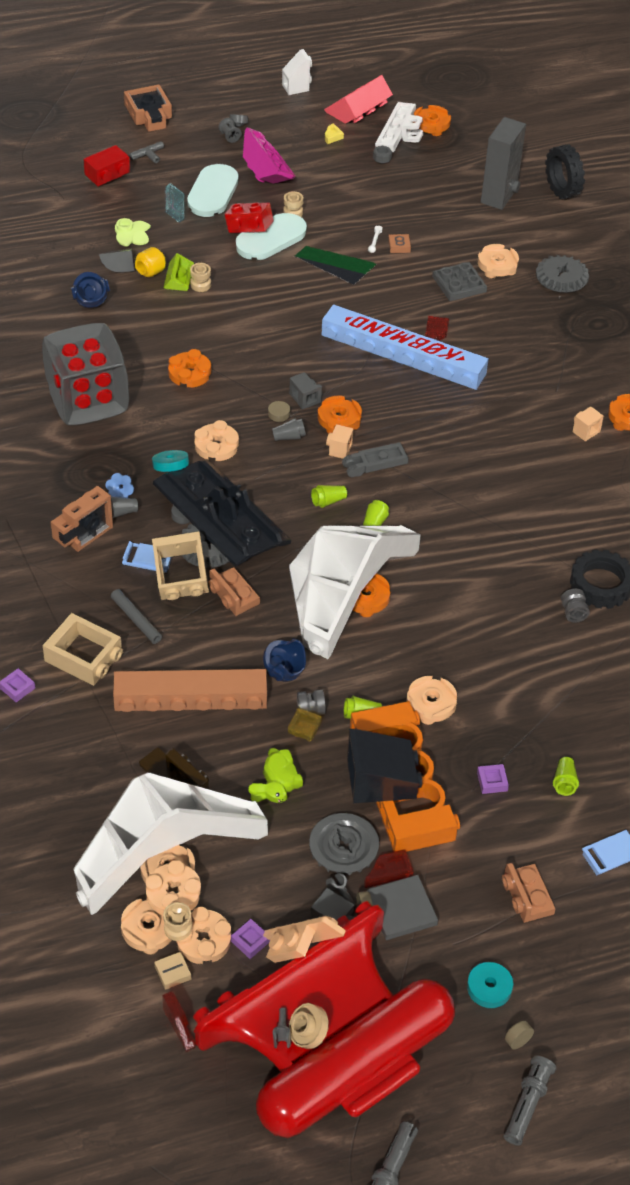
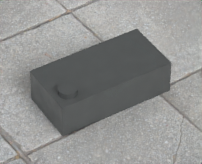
M504 117L490 135L481 203L502 210L514 192H518L526 123Z

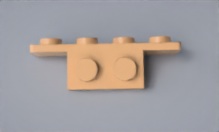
M329 916L308 919L265 930L263 936L270 940V949L266 957L274 963L305 957L310 943L343 937L346 930Z

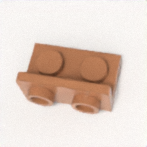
M234 567L221 574L215 569L209 571L210 580L208 585L210 590L214 594H218L225 608L230 609L235 616L260 604V597Z
M512 863L506 864L505 873L502 875V882L505 890L510 891L513 897V908L517 914L520 913L523 922L554 915L555 906L536 865L532 864L515 869Z

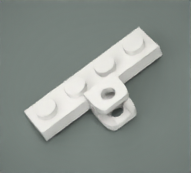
M397 103L377 139L375 147L387 146L394 152L401 138L405 142H419L421 140L423 130L419 128L423 120L422 117L414 115L416 104Z

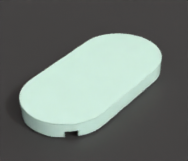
M214 164L205 167L200 172L187 198L188 207L191 208V212L202 217H212L214 213L220 214L224 212L238 185L237 171L231 166L224 164Z
M291 213L274 215L273 223L265 232L240 233L236 238V250L246 259L252 260V257H257V260L266 259L302 240L306 234L307 225L305 220Z

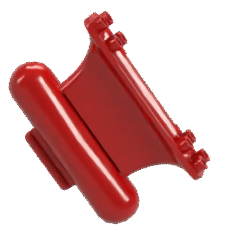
M368 901L361 903L355 911L358 916L349 920L344 915L336 920L338 925L346 930L343 937L321 941L309 949L305 957L295 958L250 989L247 988L236 996L231 991L225 992L217 1000L220 1006L212 1012L208 1007H202L193 1016L197 1023L194 1029L195 1043L200 1050H208L222 1042H239L258 1050L281 1071V1073L263 1086L256 1100L258 1117L263 1127L274 1136L291 1138L299 1135L341 1105L351 1117L360 1116L420 1072V1065L412 1055L444 1033L454 1020L455 1007L453 998L448 989L438 981L423 978L410 983L393 995L382 980L376 968L372 952V941L380 934L383 926L384 911L379 905L372 906ZM311 1003L324 1009L328 1017V1031L320 1045L312 1049H306L295 1045L291 1040L289 1048H287L286 1041H280L277 1043V1048L274 1047L272 1031L275 1027H278L280 1008H286V1025L288 1028L292 1014L302 1004Z

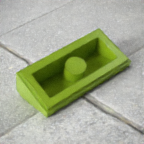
M176 253L169 263L164 288L187 291L191 279L190 268L194 262Z

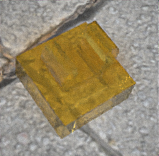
M298 708L288 726V733L307 739V741H312L321 724L322 716Z

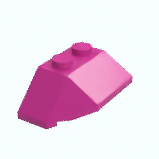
M247 127L244 135L243 158L248 163L247 166L255 173L256 179L273 184L294 179L295 174L271 143L265 139V136L261 132Z

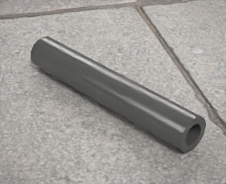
M116 589L111 593V598L153 644L158 643L162 639V635L120 589Z

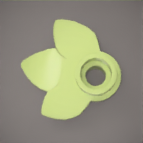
M127 218L119 219L115 225L116 239L123 246H129L131 243L135 245L147 244L149 238L145 231L151 225L144 221L132 222Z

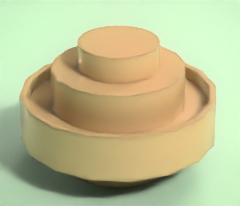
M306 1003L296 1008L289 1022L293 1043L306 1049L315 1048L322 1043L328 1031V1017L322 1007Z

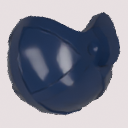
M84 272L75 279L71 291L73 300L76 299L79 305L85 308H96L104 303L110 288L107 279L104 280V278L93 272Z
M297 639L271 642L263 654V664L267 674L277 681L290 682L295 680L305 669L306 655L304 645Z

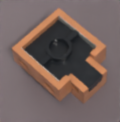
M159 84L124 91V104L136 125H145L148 132L166 128V119L172 118V105Z
M96 486L76 501L68 504L62 510V514L51 521L52 538L63 547L70 545L79 552L113 528L111 495L99 486Z

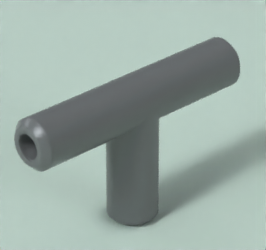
M159 141L129 153V158L133 161L146 155L151 161L158 163L160 158L154 152L163 149L164 143Z

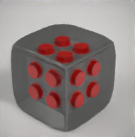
M91 323L51 333L43 338V362L50 395L60 418L66 425H80L110 418L128 409L129 387L124 358L111 329L105 323Z

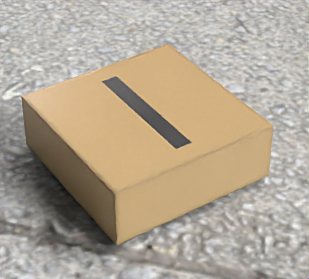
M181 952L154 962L155 969L165 990L191 980V973Z

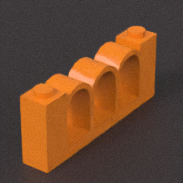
M410 701L351 713L350 729H359L411 740L412 750H417L418 766H415L416 770L424 774L422 777V788H418L417 798L430 799L436 805L430 809L398 815L394 803L406 800L376 802L394 854L455 841L457 830L460 829L457 814H453L450 805H445V792L443 788L433 781V761L429 755L422 751V732L417 727V725H420V719L417 710L413 711Z

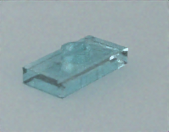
M169 183L165 187V212L180 223L184 220V193Z

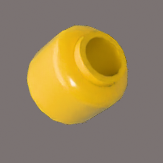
M150 247L138 253L135 260L136 270L145 277H152L162 272L166 264L164 254L155 247Z

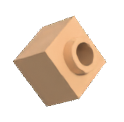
M592 407L580 411L574 418L573 433L587 441L601 431L604 416Z
M336 424L333 433L329 432L326 445L329 446L330 456L342 459L348 456L353 443V428Z

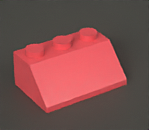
M381 75L324 110L327 114L345 124L351 120L355 123L364 118L363 113L368 115L375 111L374 106L377 105L379 108L388 102L387 98L393 94Z

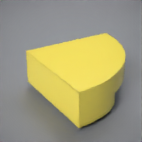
M334 123L327 127L325 132L327 144L344 139V133Z

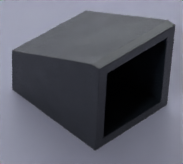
M349 729L347 765L353 804L417 799L418 788H422L421 772H416L415 766H418L417 750H412L411 740L359 729Z

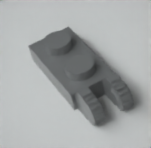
M398 442L358 451V453L344 457L342 464L348 468L346 470L347 474L352 478L361 476L364 472L368 473L408 464V457L401 443Z

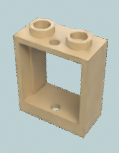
M200 532L152 539L161 600H175L179 597L190 595L200 596L203 593L209 592ZM197 553L200 572L199 579L165 584L162 558Z
M73 613L67 617L43 645L45 662L93 686L100 678L102 679L106 676L109 667L114 661L117 662L123 653L120 636ZM79 635L104 647L91 664L66 652V649Z

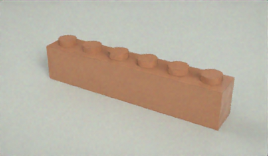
M266 669L114 672L115 711L124 712L157 710L205 711L208 709L256 710L267 708Z

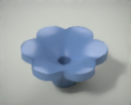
M120 473L113 474L111 479L106 482V488L109 490L108 494L115 497L128 498L134 492L130 476H122Z

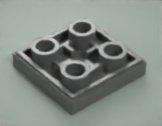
M470 262L443 267L432 273L433 279L449 301L487 292V285Z
M418 875L367 889L373 906L379 905L384 911L382 933L385 940L438 925L437 916Z

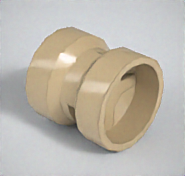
M295 191L286 193L284 195L285 206L283 213H291L302 217L303 195Z
M206 263L193 264L190 268V276L192 277L191 288L197 292L209 290L211 287L210 266Z
M180 902L171 903L164 910V931L166 936L173 941L184 940L191 934L192 914L186 904Z

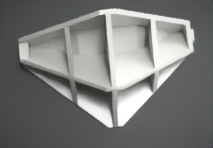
M402 525L320 527L289 565L304 647L316 655L329 659L362 589L386 561L414 556L419 551L420 534Z
M148 772L131 780L73 869L78 887L76 892L78 901L82 907L87 906L90 914L93 915L99 911L148 858L202 834L260 839L268 835L267 819L256 801L251 802Z

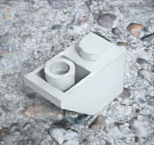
M304 49L299 50L282 69V86L288 95L309 91L312 60Z

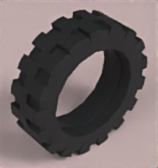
M570 144L551 148L546 155L547 160H545L547 167L545 172L548 176L547 181L551 185V190L560 199L580 195V191H583L584 188L583 184H585V171L583 170L582 160L580 161L579 153ZM562 161L567 170L568 182H566L563 175Z
M592 550L591 553H583L582 557H578L575 564H573L570 577L571 589H581L586 598L585 603L589 606L591 604L595 605V608L600 609L602 607L611 609L615 605L621 606L624 601H628L630 598L629 561L626 558H621L618 553H609V550H603V552ZM593 569H604L617 575L622 584L613 589H600L588 583L583 575Z

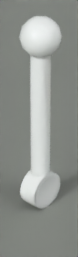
M375 226V235L372 244L368 247L370 253L376 251L375 245L378 235L382 233L381 226Z

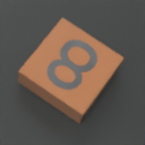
M409 234L389 235L390 253H410Z

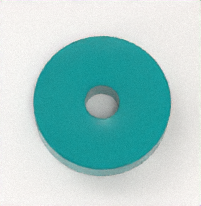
M181 450L158 453L152 457L153 468L161 472L181 470L189 465L188 453Z
M494 962L481 963L475 966L469 974L467 982L468 994L475 1003L482 1007H500L511 997L513 978L510 972L500 964ZM486 983H492L494 987H488Z

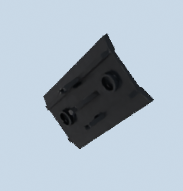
M209 460L197 461L181 470L168 472L153 480V485L235 567L267 550L291 544V539L249 500L247 490L240 491L241 484L234 485Z

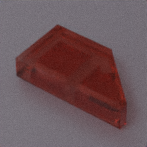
M428 316L425 337L438 341L445 339L449 318Z
M406 850L380 855L370 874L365 878V888L412 877L414 871Z
M170 991L162 995L163 1010L185 1051L188 1052L195 1048L196 1043L187 1028L189 1023L174 992Z

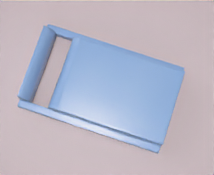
M129 541L122 564L156 571L153 545L136 544ZM133 546L138 547L132 563L127 562ZM173 557L162 558L164 573H167Z
M627 830L582 848L584 858L596 875L630 862V834ZM592 848V850L604 866V869H600V867L588 851L589 849Z

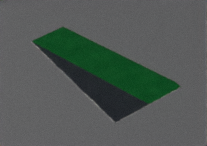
M305 246L295 255V257L353 285L376 265L374 262Z

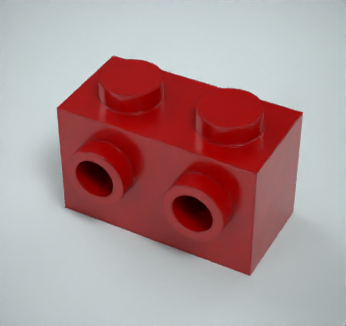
M117 145L83 159L85 176L97 186L130 173L129 156Z
M270 203L233 204L224 214L229 233L265 232L274 221Z

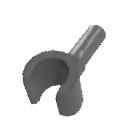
M340 873L335 875L338 885L335 884L332 878L327 879L326 885L331 891L338 890L344 899L354 904V908L357 906L345 887L347 884L345 875Z
M286 1008L279 1009V1024L272 1031L275 1048H277V1043L280 1041H286L287 1048L291 1046L290 1029L286 1025Z

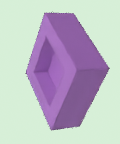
M16 669L0 681V689L12 700L18 702L35 689V682L20 669Z
M503 764L478 767L477 775L482 794L508 791L509 785Z
M252 919L231 935V942L249 959L269 944L270 940L263 936L265 931Z

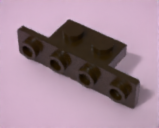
M155 748L139 761L140 767L148 773L209 789L208 776L202 770L194 768L189 758L184 754L180 755L174 748L166 754L160 748Z

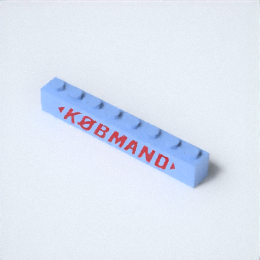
M333 305L322 319V336L477 390L486 376L489 358L336 305Z

